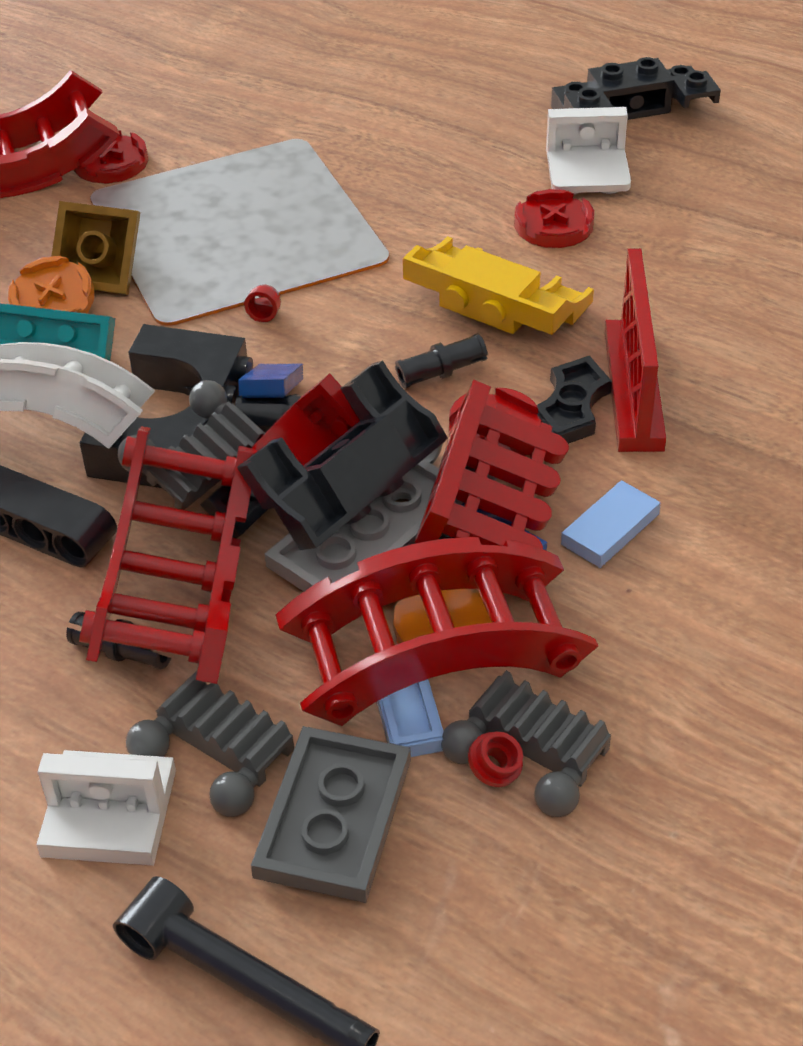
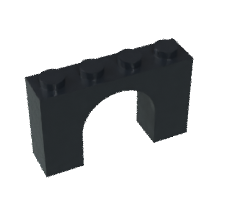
M143 324L128 351L132 374L136 375L151 388L190 395L192 388L197 383L211 380L219 383L224 388L227 394V402L229 401L234 405L236 397L239 396L238 379L253 369L252 357H247L246 340L242 337ZM190 406L181 412L166 417H137L109 449L91 435L84 433L79 443L86 475L91 478L127 483L129 472L121 466L118 460L119 445L127 436L136 435L141 426L151 428L149 439L152 440L156 447L168 449L170 446L176 448L179 446L184 435L187 434L189 437L193 435L197 425L200 423L203 426L206 425L209 418L198 416ZM142 473L140 485L162 488L158 483L152 486L147 481V476Z

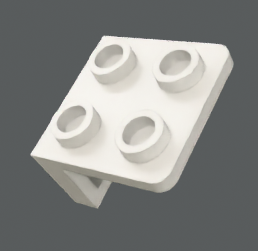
M626 107L548 109L546 152L552 189L566 190L574 194L585 192L613 194L630 189L631 177L625 153L628 119Z

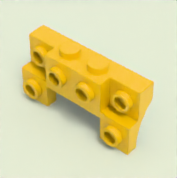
M449 236L431 248H423L416 245L403 257V279L439 292L440 307L514 334L524 324L553 335L564 322L573 325L593 302V288L588 287L583 293L562 286V277L557 275L548 284L540 288V271L484 252L479 247L473 248L467 245L463 249L454 247L453 238Z

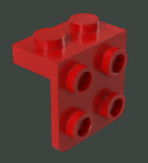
M329 373L301 396L252 448L259 451L270 441L283 438L291 452L304 466L356 425L359 419L340 389L342 386Z

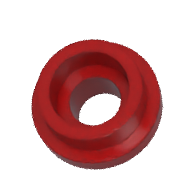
M499 731L488 732L477 737L471 744L468 751V763L473 774L484 784L498 788L506 787L513 783L522 771L523 751L519 742L513 736ZM488 756L494 757L499 762L500 767L495 765Z

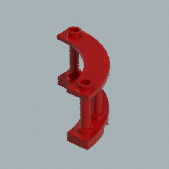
M70 70L52 90L36 101L11 112L0 114V198L19 196L54 185L63 180V175L81 165L84 168L92 163L120 135L117 127L89 110L91 105L103 93L101 88ZM38 141L42 142L31 148L14 152V149L22 148Z
M141 426L138 429L136 438L127 436L122 466L130 467L117 533L96 611H85L79 642L89 644L86 660L93 662L98 661L104 641L188 656V662L198 664L196 680L217 684L228 633L231 609L230 597L234 588L241 549V539L232 538L235 521H246L251 489L237 467L255 454L258 449L239 446L237 457L227 456L225 461L148 445L151 428ZM143 465L222 480L221 485L230 487L226 513L216 511L215 516L136 501ZM132 520L211 535L210 541L220 542L216 562L207 560L206 565L128 551L126 547ZM121 570L202 585L201 591L210 592L208 605L199 603L198 608L118 594L116 591ZM115 614L193 629V635L110 620V616Z
M478 537L448 538L392 549L357 562L358 571L342 577L333 583L329 576L295 597L275 614L281 631L312 644L323 684L300 702L302 711L339 726L345 725L357 714L388 695L433 677L475 668L517 667L537 670L562 678L567 672L576 668L585 657L598 647L595 638L576 630L562 627L545 587L564 571L558 555L536 546L506 540L503 546L481 545ZM478 589L492 623L455 628L441 591ZM503 593L529 601L538 623L515 622ZM420 595L433 633L395 645L382 606ZM363 616L375 654L342 671L331 635L348 623Z

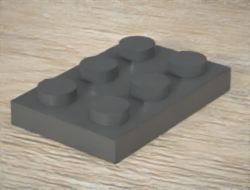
M303 726L252 860V877L258 880L366 903L411 762L410 747Z

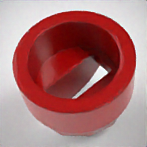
M267 284L258 285L253 288L244 301L246 313L258 322L271 321L281 306L279 292Z

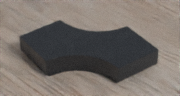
M589 355L551 368L550 381L555 390L547 400L537 405L541 423L553 426L551 432L562 436L568 444L595 434L596 421L591 408L599 399L611 394L612 380Z

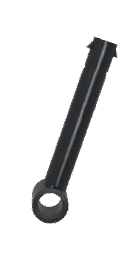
M159 876L152 877L113 923V929L119 939L139 956L148 960H155L166 947L314 1038H319L327 1046H376L380 1035V1031L345 1009L337 1007L330 1000L190 918L194 912L191 900L179 887L165 878Z

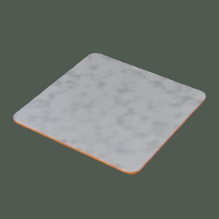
M291 139L101 188L93 192L90 197L92 205L141 212L131 277L154 320L165 326L177 325L243 306L249 292L258 285H270L282 295L380 267L389 260V252L311 145L302 139Z

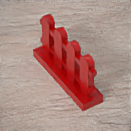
M473 379L458 410L414 543L438 540L441 534L444 533L454 538L478 537L481 545L503 546L506 540H511L543 549L541 541L536 536L525 532V528L540 531L546 527L552 516L550 506L543 500L535 498L534 494L549 497L556 491L561 481L560 475L552 467L543 464V461L550 464L561 463L569 450L567 441L562 436L551 432L553 426L542 422L538 427L507 414L508 408L497 404L495 408L486 405L491 386ZM476 433L484 436L485 439L477 437ZM499 442L515 450L530 455V458L520 455L511 450H508L504 447H501L497 445V443ZM469 466L471 468H474L475 471L472 472L470 470L465 469V467ZM491 475L495 478H498L512 485L520 487L521 491H518L514 488H511L497 481L487 478V476ZM455 499L464 502V506L454 503ZM479 508L511 521V526L477 512V509Z

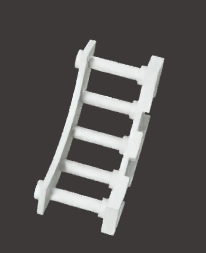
M18 342L0 344V411L23 412L24 410H31L53 415L52 418L79 428L94 437L108 449L141 414L143 410L140 407L155 392L153 388L136 375L109 360L89 352L49 343Z

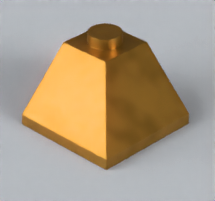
M59 201L51 257H67L70 262L77 265L79 262L85 266L92 279L94 291L129 295L141 212Z

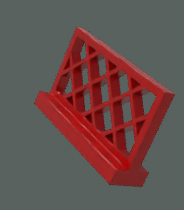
M630 248L627 251L621 320H606L604 333L609 378L612 380L611 395L618 452H665L666 431L657 376L659 366L642 249Z

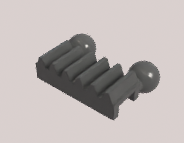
M205 380L197 383L192 388L189 395V404L195 414L203 418H209L207 424L204 426L201 423L198 424L193 435L190 437L187 434L184 435L179 446L176 448L170 446L168 449L226 461L227 456L237 457L239 446L252 448L265 433L233 403L227 402L226 391L219 383ZM127 438L121 442L118 448V460L121 466ZM149 439L148 445L155 446L152 440ZM143 465L142 473L147 476V481L152 486L158 483L175 499L174 507L185 510L221 481L219 479ZM122 466L125 470L130 472V467Z
M506 670L502 676L499 675L469 710V718L467 720L452 722L445 728L441 742L442 751L450 761L457 764H469V748L480 735L499 731L513 736L519 742L523 756L553 771L541 777L536 784L534 797L537 806L548 816L564 817L573 812L579 803L580 791L578 786L581 787L586 781L588 768L599 754L605 756L609 751L611 734H609L604 721L599 720L595 725L590 724L585 711L580 710L576 715L570 713L566 701L561 700L557 706L554 705L547 691L542 690L537 696L533 693L528 681L524 680L518 686L515 684L511 673Z
M196 671L156 710L157 718L155 720H142L130 728L126 736V748L129 755L164 757L170 745L169 736L173 733L233 771L225 772L213 781L210 787L209 798L213 808L219 814L226 817H237L247 812L252 806L255 797L254 787L256 785L260 787L266 781V768L281 753L288 757L294 751L293 735L290 734L286 723L282 720L277 725L273 724L268 712L265 710L259 715L256 714L251 702L248 700L241 705L235 693L231 690L224 695L218 683H210L208 685L206 682L196 680Z

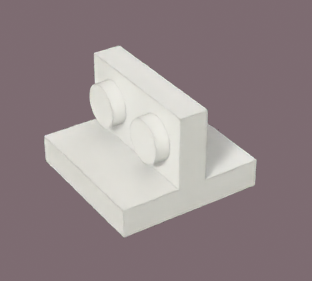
M64 750L63 754L43 753L38 775L48 806L36 844L40 857L154 866L176 772L174 758Z

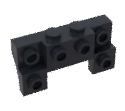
M644 57L634 62L621 64L606 63L602 67L589 68L587 82H570L564 86L552 87L551 108L626 107L627 120L671 113L672 98L676 99L683 108H689L690 100L709 97L713 103H719L721 89L707 71L694 70L691 65H676L671 69H666L659 58Z
M383 360L372 363L340 388L358 417L359 422L304 466L291 452L284 439L279 438L270 441L237 467L263 510L275 509L300 550L315 549L345 524H352L364 518L372 510L369 505L378 497L387 496L399 489L404 484L402 477L448 439L435 414L421 406L400 386Z

